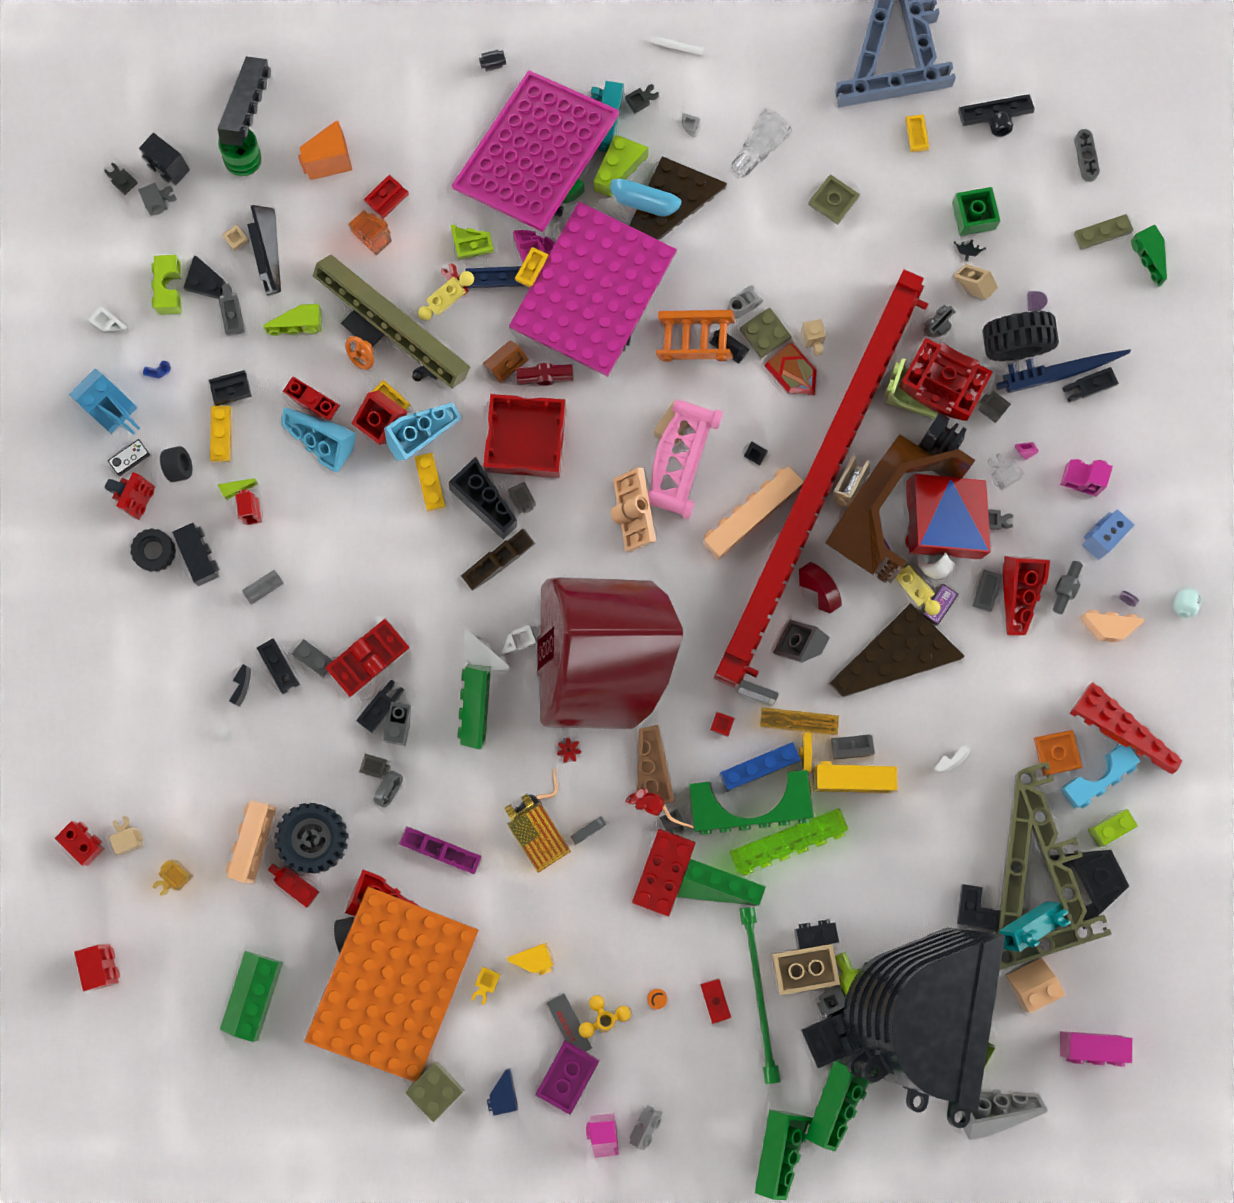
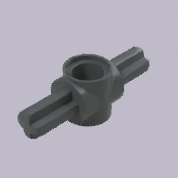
M1072 561L1067 575L1061 576L1056 585L1055 592L1058 597L1052 610L1057 614L1064 613L1068 601L1074 599L1079 591L1080 581L1078 577L1083 567V564L1079 561Z

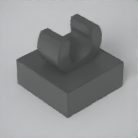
M677 809L669 813L671 817L684 823ZM666 815L659 817L667 832L673 833V829L679 827L681 832L684 831L682 825L669 820Z

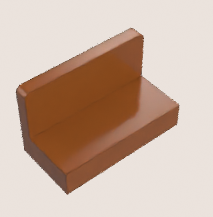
M510 340L484 361L483 365L501 383L514 373L516 368H520L529 359L521 347Z

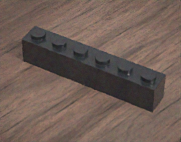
M245 57L217 128L220 143L242 146L244 139H247L249 126L253 124V116L257 113L258 109L257 105L262 100V92L266 90L267 79L271 76V68L268 67L267 59Z

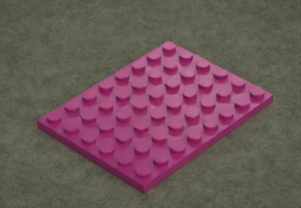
M528 70L451 186L454 190L543 232L620 115L619 110Z
M579 201L549 253L536 281L530 287L509 324V328L609 377L624 346H626L629 337L632 335L672 262L677 249Z

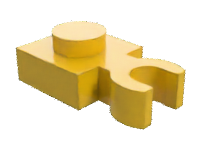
M482 966L474 984L479 989L473 993L471 1000L474 1001L477 995H482L483 1001L481 1004L484 1005L487 1002V991L490 993L494 992L501 974Z

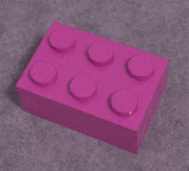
M1060 1031V1056L1065 1057L1066 1061L1076 1064H1084V1060H1087V1063L1094 1065H1105V1062H1107V1064L1125 1067V1063H1132L1133 1038L1122 1035Z

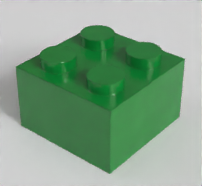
M992 187L955 194L952 205L960 236L996 230L1000 223V217Z

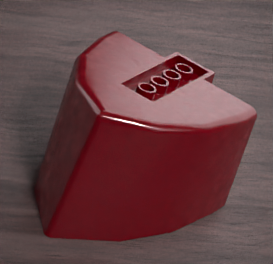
M558 577L549 578L542 584L540 635L537 637V676H540V722L543 726L633 729L654 711L669 684L683 638V627L668 594L653 581Z

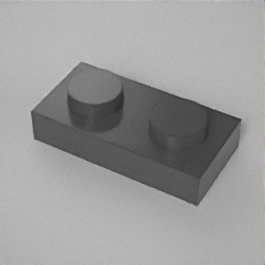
M305 639L302 640L292 653V655L323 678L328 672L325 667L333 661Z

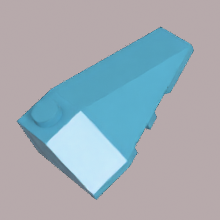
M453 402L399 417L384 428L387 446L396 460H406L461 420L462 417Z
M287 407L283 409L281 425L296 440L300 439L306 445V449L318 457V461L323 466L336 473L339 472L354 449L356 433L341 425Z

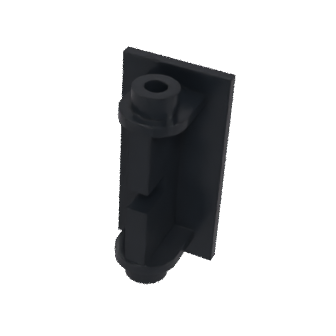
M720 329L714 332V337L709 342L717 349L719 348ZM727 333L726 349H730L733 355L732 360L739 364L750 349Z

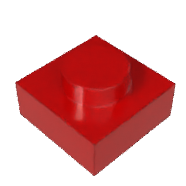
M716 712L710 731L728 737L735 718Z

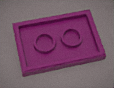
M564 1040L535 1095L571 1115L600 1060Z

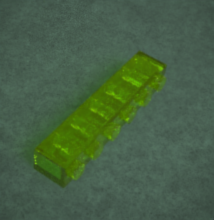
M838 808L810 819V823L792 826L731 850L729 854L737 874L742 873L745 876L753 873V868L761 866V869L773 865L771 861L779 858L781 862L791 858L790 854L797 851L799 855L809 851L808 846L813 844L819 847L827 844L826 839L834 837V840L846 836L844 832L849 829L841 809Z

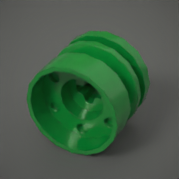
M248 129V137L244 139L242 146L222 144L218 140L224 165L230 173L237 176H248L259 169L262 163V156L257 138L250 129Z

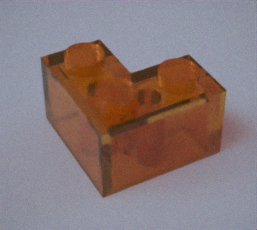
M363 210L348 224L351 232L376 256L392 242L387 222L381 217L378 218L375 214H368Z

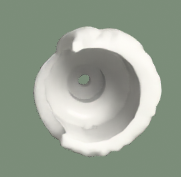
M946 552L944 555L936 556L918 555V565L928 577L935 579L943 578L953 569V557L947 555Z

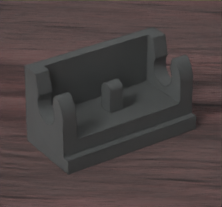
M870 734L831 738L834 760L873 756L875 754L873 738Z

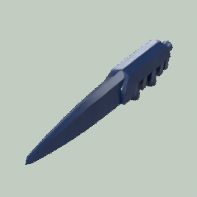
M1131 349L1085 357L1049 367L1044 365L1035 367L1032 358L1025 360L1027 369L1018 372L1015 363L1008 364L1009 374L1003 375V381L996 383L997 390L1006 389L1008 393L1063 380L1117 360L1129 354Z

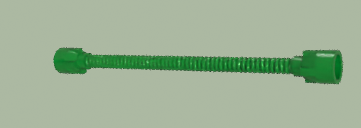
M755 907L740 908L741 925H745L749 941L752 972H754L753 980H755V993H757V1006H759L760 1027H762V1040H764L763 1046L766 1056L765 1067H763L765 1084L780 1083L779 1067L775 1065V1060L772 1059L773 1054L769 1038V1027H767L768 1020L766 1017V1007L764 1006V993H762L763 986L762 980H760V967H758L756 939H754V923H757Z

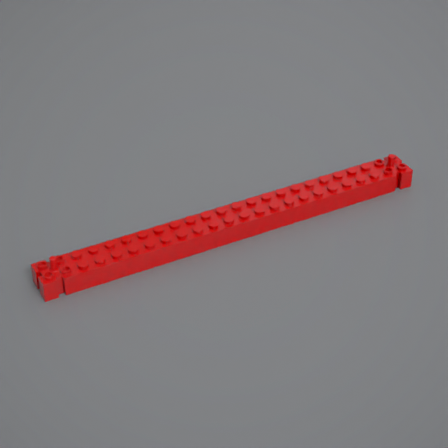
M903 269L713 679L735 688L736 684L740 685L745 673L755 678L757 677L759 671L749 667L754 656L751 651L758 648L762 636L759 634L760 632H765L770 622V619L767 617L768 615H773L778 604L775 599H780L786 587V584H783V582H788L794 570V567L791 565H796L802 552L799 548H804L810 535L807 530L812 531L818 518L815 513L819 515L825 503L823 497L827 498L833 485L831 480L835 481L841 468L838 464H843L915 306L924 310L928 307L929 303L919 299L924 285H922L923 277Z

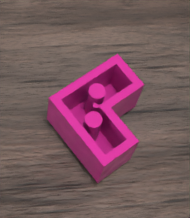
M1071 459L1066 464L1060 485L1097 497L1107 487L1113 466L1104 460H1094L1088 465L1080 459Z

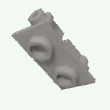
M647 1105L638 1119L644 1125L642 1128L635 1125L629 1137L631 1139L629 1143L636 1146L637 1149L645 1150L652 1142V1134L659 1127L663 1112L656 1111L653 1107Z

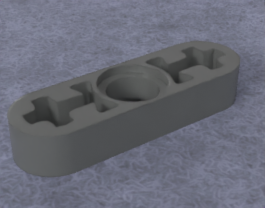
M1082 129L1076 134L1074 143L1081 177L1087 182H1092L1099 175L1100 168L1093 134L1087 129ZM1081 136H1083L1084 139H1087L1086 142H1085V146H1084V140H1083V139H1080ZM1089 152L1092 158L1085 159L1082 153ZM1089 164H1091V165H1090V171H1091V172H1094L1093 175H1091L1089 172H1087L1088 169H1089Z

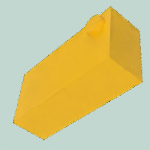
M820 761V765H816L813 768V792L893 793L897 791V766L832 765L831 761Z

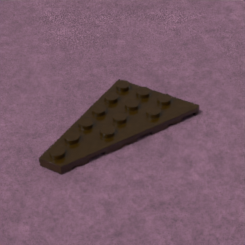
M662 156L648 186L671 193L680 198L682 203L676 212L667 216H658L637 209L629 226L657 240L662 239L689 215H693L706 202L711 201L715 195L725 190L727 183Z
M910 603L829 684L842 697H846L961 660L965 656Z

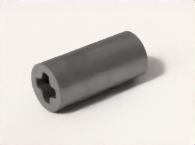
M274 569L243 589L242 592L252 605L284 583Z

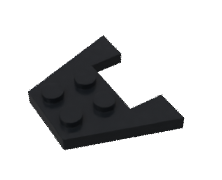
M1112 850L1081 852L1083 857L1062 863V865L1068 868L1074 866L1092 902L1085 906L1087 912L1083 921L1099 916L1129 887ZM1075 853L1064 854V855H1065L1066 857H1068V856L1075 855ZM1050 855L1049 857L1056 861L1059 855Z

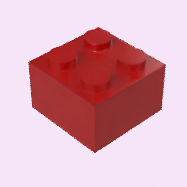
M381 391L368 392L351 424L377 444L383 445L387 444L384 428L397 418L406 416L408 412Z
M100 944L74 951L83 991L97 990L119 983L120 972L118 967H115V951L110 944Z

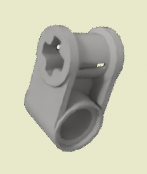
M753 285L730 299L727 310H733L735 319H738L761 305L763 299L758 297ZM737 305L740 307V309L735 310L732 308V306Z

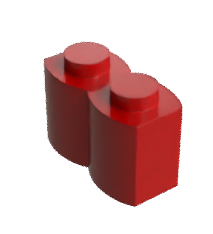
M241 490L238 494H235L238 519L242 520V523L245 525L261 523L259 498L255 497V494L250 492V490Z

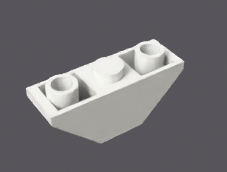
M468 629L464 631L465 659L471 665L491 666V673H505L511 670L510 662L503 655L498 657L494 653L496 651L495 648L488 642L486 644L480 641L482 637L474 630L470 632Z

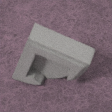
M683 113L682 126L689 135L694 137L700 118Z

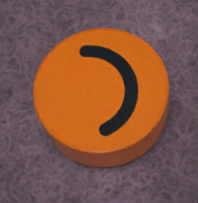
M661 989L651 990L647 996L648 1004L653 1009L663 1008L667 1003L666 993Z

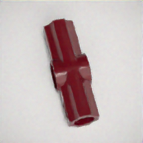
M540 363L535 367L516 368L518 385L538 384L539 386H549L554 384V382L573 381L572 364L552 365L551 363Z

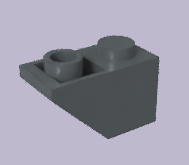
M391 702L383 739L385 742L406 746L410 728L411 705Z

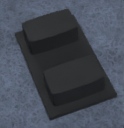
M355 310L341 322L354 336L368 341L372 347L385 335Z

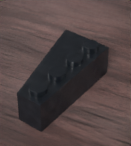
M474 457L449 481V490L504 540L517 527V519L498 493L495 485L488 478L478 459Z

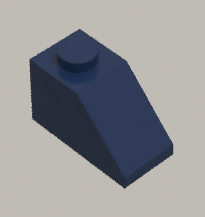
M507 1068L490 1093V1099H487L488 1110L493 1112V1116L519 1109L511 1068Z

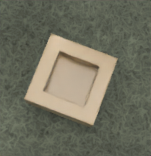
M238 225L222 235L233 251L249 242Z

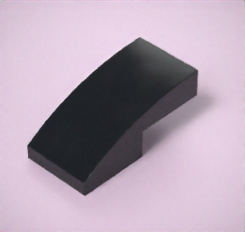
M242 664L233 679L239 685L229 702L238 707L244 701L250 683L251 669Z

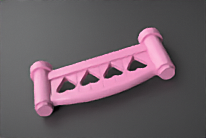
M675 400L672 407L675 415L665 429L658 444L652 468L651 490H647L650 505L680 514L682 518L689 520L694 501L687 498L709 429H718L723 411L717 409L712 411L682 400ZM686 421L695 433L684 436L678 435L677 431L681 428L680 422ZM675 439H681L690 451L674 454L672 447L675 446ZM672 456L675 457L684 469L668 472L666 470V466L669 464L668 459ZM669 475L678 487L662 490L660 484L664 482L663 476Z

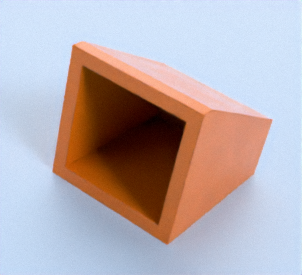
M339 121L333 122L299 147L301 154L298 155V159L304 174H308L310 180L352 170L346 140Z

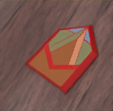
M793 342L764 365L788 393L815 396L817 369Z

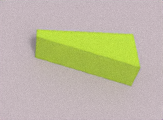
M255 478L217 485L224 498L228 500L234 497L235 494H238L239 491L248 490L258 485V482Z

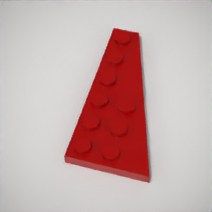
M1094 682L1087 686L1069 713L1074 717L1079 715L1084 718V723L1089 726L1094 724L1099 727L1101 733L1126 748L1131 746L1136 749V754L1141 757L1143 755L1148 756L1153 764L1172 775L1179 769L1182 760L1175 752H1172L1165 746L1160 739H1157L1149 732L1147 727L1141 725L1131 713L1124 710L1116 700L1108 696Z

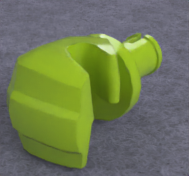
M845 951L836 955L835 959L842 972L839 981L846 998L849 987L860 969L855 970V968H852Z

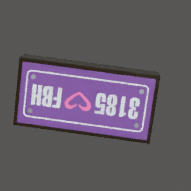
M942 584L932 600L939 602L941 606L940 612L937 615H929L924 610L922 615L938 626L959 594L945 584Z

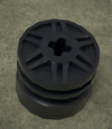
M939 412L918 446L927 452L937 447L936 455L941 454L942 451L946 453L958 450L964 441L967 428L963 427L959 434L956 433L955 430L959 424L956 423L951 429L948 428L950 418Z

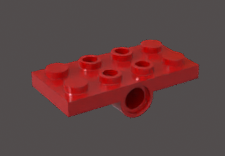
M385 618L325 668L347 695L351 697L410 647Z
M658 829L632 903L669 917L696 842Z

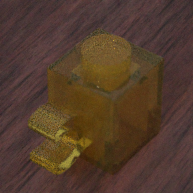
M167 860L160 867L161 871L158 873L164 881H156L152 887L156 889L159 885H162L163 891L160 895L164 896L171 887L174 890L180 891L193 875L178 860Z

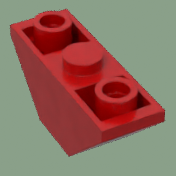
M294 376L282 391L303 409L318 418L328 421L332 419L340 407L338 403Z

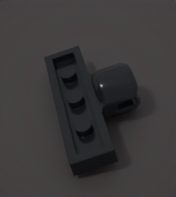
M1030 94L962 106L959 107L958 113L963 126L987 122L994 136L1004 137L1013 130L1014 125L1011 117L1034 113L1035 108Z

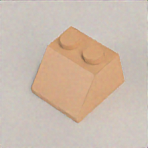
M1041 957L1006 975L1019 1003L1026 1013H1032L1065 996L1057 977Z

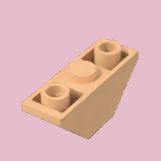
M1088 610L1081 615V621L1100 641L1120 642L1144 623V618H1138V615L1127 614L1125 617L1118 616V613L1115 612L1099 614V611Z

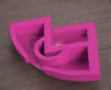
M513 231L514 240L522 262L525 261L532 247L549 255L555 244L547 236L543 239L541 236L536 235L534 231Z

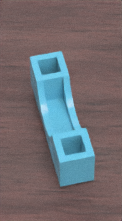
M1119 744L1105 755L1107 761L1106 772L1098 781H1088L1077 777L1059 789L1074 809L1079 807L1085 808L1091 803L1090 799L1095 795L1097 797L1101 796L1107 791L1105 788L1108 785L1114 786L1122 780L1120 776L1124 773L1130 774L1138 768L1136 764L1140 762V759L1129 746L1126 748Z

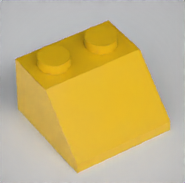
M547 943L507 957L508 962L531 973L539 972V975L551 972V967L555 966Z

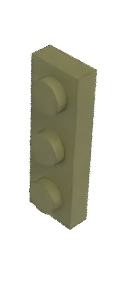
M1127 214L1077 230L1074 236L1080 250L1130 234L1133 232V227Z

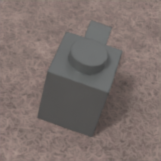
M156 183L138 189L145 208L151 216L161 214L164 210L168 209L164 200L168 202L177 200L175 194L168 196L170 192L174 191L171 186H167L160 191Z

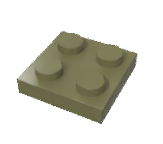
M830 174L811 198L808 205L838 225L858 200L860 194Z
M770 307L742 325L739 329L760 358H763L791 339L790 333Z

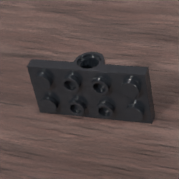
M844 1010L801 1029L817 1068L854 1054L844 1029Z

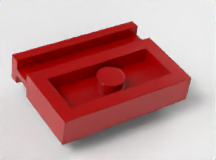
M389 174L364 198V201L384 219L409 195V192Z

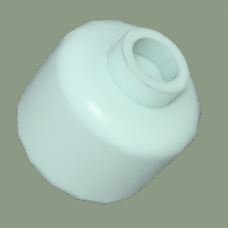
M1185 588L1177 593L1173 609L1183 618L1195 616L1199 611L1202 598L1196 590Z

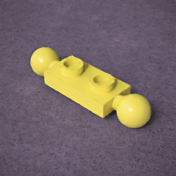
M464 271L460 274L459 281L456 277H452L426 299L429 306H422L418 310L419 318L427 321L432 318L433 312L436 315H440L466 293L463 286L473 284V274L469 271Z
M904 565L895 578L918 607L925 604V611L929 615H937L940 612L941 606L939 602L930 599L935 593L912 565H908L906 568Z

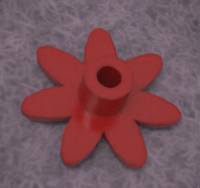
M567 738L566 745L558 743L559 747L563 750L558 751L557 755H564V763L568 761L569 757L576 762L575 754L582 753L581 750L576 749L579 741L571 744L570 738Z

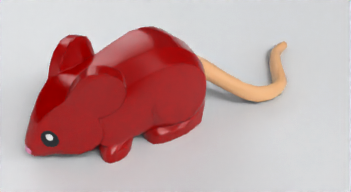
M638 789L625 799L626 803L636 804L635 808L639 810L645 809V812L655 816H659L663 810L669 820L694 829V826L671 817L661 796L655 793H648L647 789Z

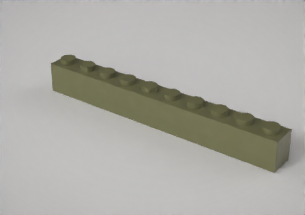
M329 255L316 263L313 273L315 279L451 389L466 379L470 369L467 363L333 255Z

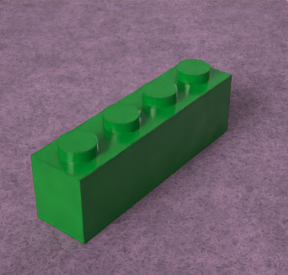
M690 859L677 897L759 906L766 886Z
M834 1061L805 1139L835 1152L848 1129L847 1122L854 1118L857 1113L855 1108L860 1099H865L867 1095L865 1090L869 1083H873L865 1080L863 1077L858 1078L851 1075L847 1065Z
M769 1109L755 1194L772 1200H787L795 1175L793 1168L799 1163L801 1157L799 1150L802 1142H806L807 1134L805 1132L808 1124L811 1125L813 1117Z

